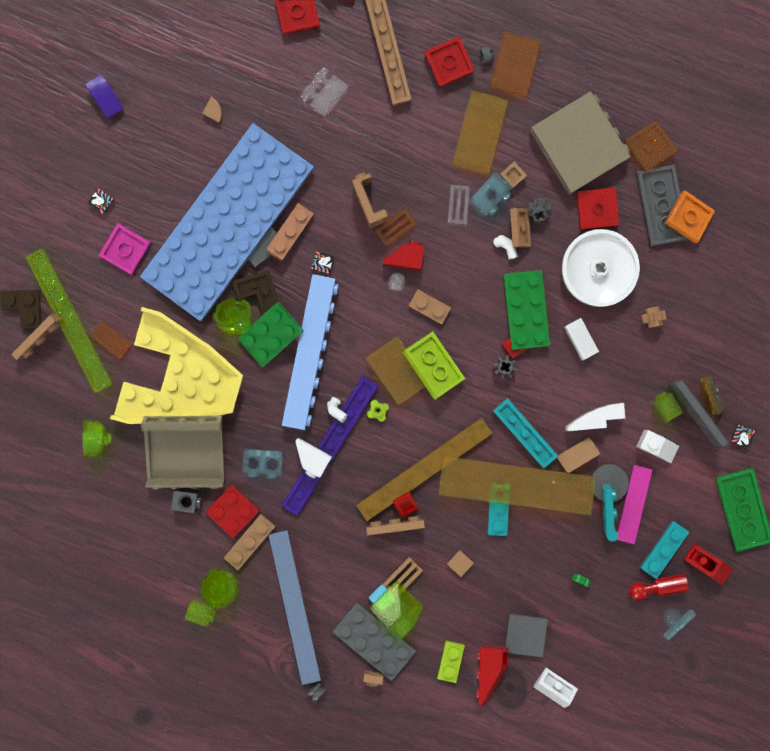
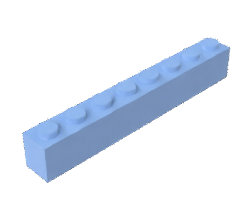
M312 275L302 324L304 331L300 334L282 426L306 430V426L310 427L312 416L309 415L310 407L314 408L316 398L312 396L313 390L318 388L319 378L316 377L317 371L322 369L323 359H320L321 351L325 352L327 340H324L325 332L329 333L331 322L328 321L329 314H333L335 303L332 302V297L337 295L339 285L335 284L336 279Z

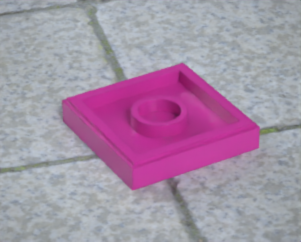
M117 223L98 256L133 276L151 242Z

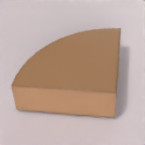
M211 97L202 114L220 123L222 119L220 105Z

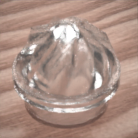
M394 273L387 281V284H389L388 289L404 291L406 283L402 274Z

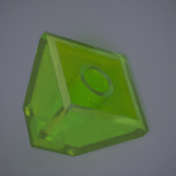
M396 581L370 609L401 640L415 626L423 605Z

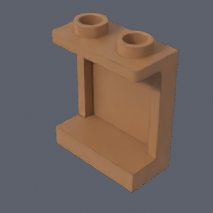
M364 172L356 175L355 179L352 180V185L369 227L373 228L387 222L388 216L385 209L374 213L363 186L372 183L370 173L366 175Z

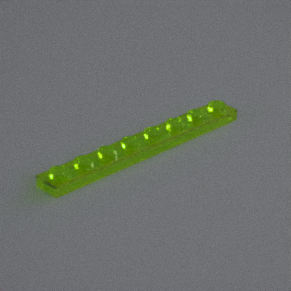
M44 248L25 256L52 311L62 318L59 324L94 393L113 385Z

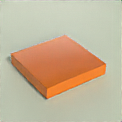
M684 190L677 199L665 224L696 244L703 235L715 210Z

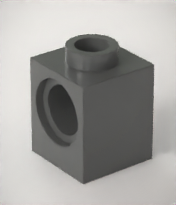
M175 490L171 510L195 513L201 507L202 498H199V493ZM185 496L190 497L192 500L190 507L183 504Z

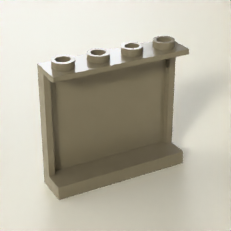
M591 91L530 129L532 136L568 195H571L582 186L630 158L628 146L621 142L619 131L612 127L609 122L610 117L608 113L602 111L599 106L601 104L600 100Z
M144 416L141 428L144 431L146 488L180 489L190 487L191 489H199L201 487H209L210 489H218L223 487L225 469L222 416Z

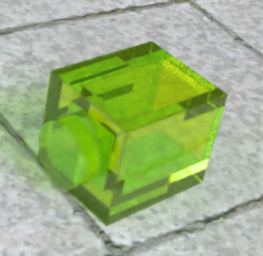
M664 391L655 396L656 400L651 402L663 422H669L683 413L672 393L666 394Z
M193 598L190 601L185 620L207 627L209 622L213 623L216 611L213 610L215 605Z

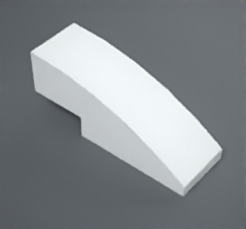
M624 403L610 404L591 410L565 427L566 431L607 428L606 420L625 418Z

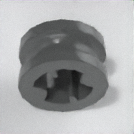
M317 683L307 693V696L312 697L313 702L326 691L325 688H321L320 683Z

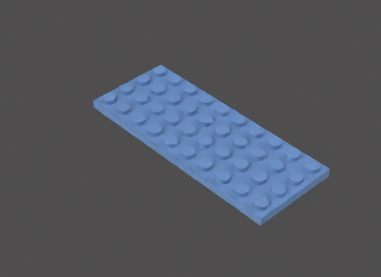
M252 123L140 277L202 322L315 169L314 166Z

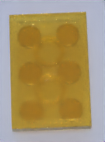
M395 337L366 357V359L396 403L400 405L423 389L425 385L402 353L406 348L400 339Z

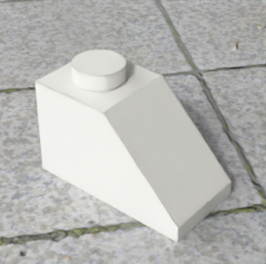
M649 430L643 431L636 446L669 463H672L679 448L675 443Z
M297 438L296 445L302 466L306 470L305 473L313 478H316V476L321 477L332 456Z

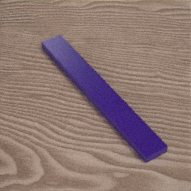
M363 376L341 409V411L347 414L346 420L342 423L335 419L317 447L332 456L324 472L378 388V385ZM305 469L281 505L297 516L321 479L318 476L313 478L307 475Z

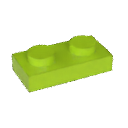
M445 641L437 679L453 683L457 682L464 644Z

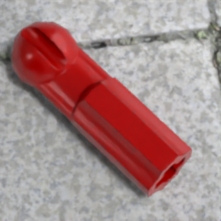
M684 574L656 579L654 584L651 585L636 582L630 587L629 593L634 600L642 601L648 594L656 593L660 597L688 591V582Z

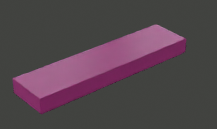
M636 465L632 466L629 487L625 495L617 528V540L635 544L652 469Z

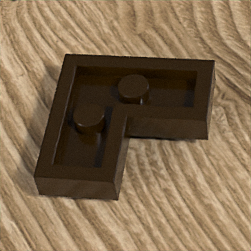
M270 270L233 281L238 300L257 295L262 313L268 311L279 302Z
M40 290L0 291L2 311L20 310V329H35L41 325Z

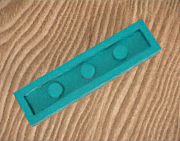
M508 398L493 410L543 469L558 457Z

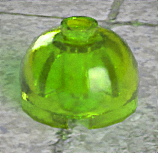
M234 298L225 300L217 305L213 317L216 326L221 332L229 336H238L250 328L253 314L247 301L243 299L235 301Z
M83 420V458L98 457L106 451L107 444H111V433H107L106 427L99 421Z
M209 570L207 572L209 574L203 578L201 584L203 600H207L209 603L207 605L212 608L229 606L236 600L239 593L237 578L227 570Z

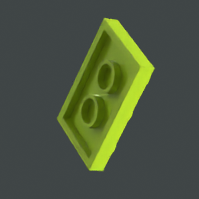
M431 332L402 352L434 400L465 379L434 332Z

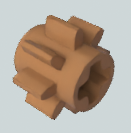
M659 306L645 309L646 314L641 315L643 324L648 323L649 328L663 325L662 320L667 319L665 310L660 311Z

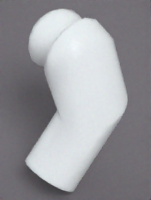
M499 235L494 239L496 247L506 249L509 260L518 257L511 239L504 235Z
M332 397L327 403L328 412L343 423L347 418V414L338 408V405L341 403L340 400Z

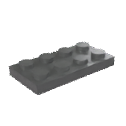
M358 602L353 605L332 631L391 681L416 652L412 646Z

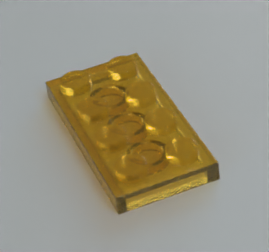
M471 91L452 165L489 175L508 104L507 99Z

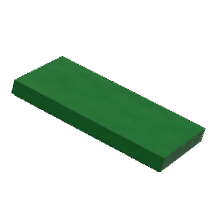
M754 468L715 477L735 552L769 544L770 527Z

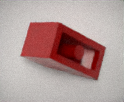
M410 241L409 244L405 243L383 260V265L421 271L424 246H421L420 242Z
M696 544L693 545L684 559L721 585L724 584L733 570L723 561Z

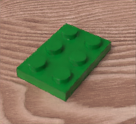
M277 302L246 330L238 340L263 368L304 330L283 305Z

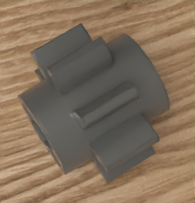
M535 198L533 203L529 202L528 216H533L534 221H545L547 216L551 217V203H547L545 198Z
M508 355L505 357V360H502L499 356V363H493V366L497 367L494 374L500 373L501 379L504 378L505 374L511 378L510 372L517 371L512 365L516 361L510 362ZM502 362L504 364H509V367L507 368L508 372H506L505 370L501 371L500 368L502 367Z

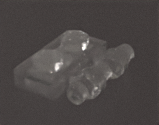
M322 67L319 72L315 73V78L312 82L304 87V92L300 98L306 101L311 96L314 100L310 106L326 118L349 86L334 74L330 80L326 79L325 76L329 70ZM322 83L324 87L318 94L314 90Z

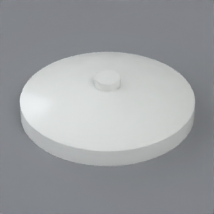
M597 229L580 235L569 245L562 261V276L567 289L576 299L590 306L604 307L620 302L631 293L639 277L640 265L634 247L625 237L610 230Z

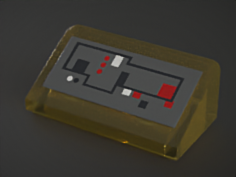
M714 375L701 378L700 382L712 414L719 415L726 411Z

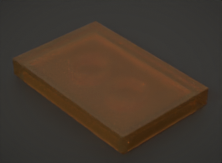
M504 32L490 88L527 97L541 41Z

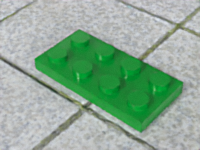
M542 270L503 274L511 350L549 347L550 339Z

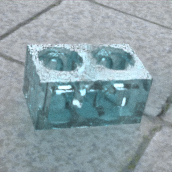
M244 449L242 472L247 473L249 477H258L259 474H266V478H278V475H282L284 451ZM250 458L258 460L259 465L257 468L249 466ZM270 459H275L278 463V467L275 470L268 467Z

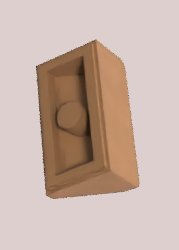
M590 437L558 455L557 459L568 474L600 455V452Z

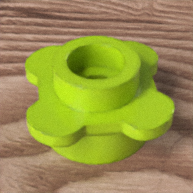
M373 400L367 415L369 418L374 417L382 422L386 419L385 413L389 406L386 403L381 404L377 400Z

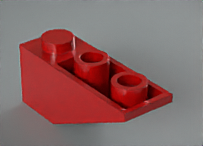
M495 645L480 647L478 652L480 669L477 673L479 688L476 695L479 700L478 706L488 703L508 668L509 647Z

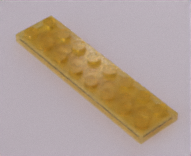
M443 456L438 495L591 515L596 477Z

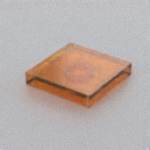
M654 121L624 141L645 173L678 152L657 121Z

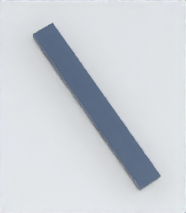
M288 530L269 534L302 685L321 681Z

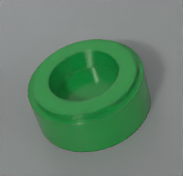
M573 574L571 579L582 586L590 587L591 580L579 574Z

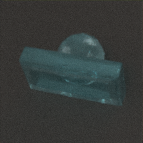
M675 608L667 609L663 614V621L670 628L662 636L666 640H670L696 616V613L690 609L682 616L680 611Z

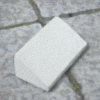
M581 318L564 327L581 360H585L599 352Z
M548 668L544 669L534 684L535 689L564 708L571 704L578 690Z

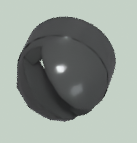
M490 47L479 49V57L482 63H488L494 59V54H491L493 49Z

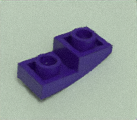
M101 74L85 84L106 118L123 109L120 101Z

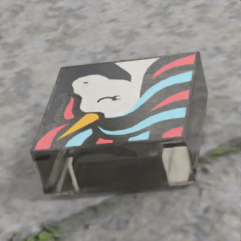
M98 187L87 203L104 215L115 199Z
M316 251L311 270L329 275L334 256Z
M736 424L730 442L750 448L756 430Z

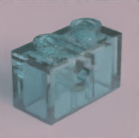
M494 172L468 203L485 218L488 214L492 216L499 209L497 204L501 200L505 202L512 193L509 191L512 189V186L498 173ZM494 192L496 194L495 197L489 200V194Z

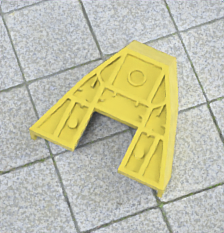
M142 307L143 315L134 345L171 355L160 392L123 382L115 414L111 415L110 419L127 424L142 423L144 416H218L233 413L243 375L210 345L161 312Z

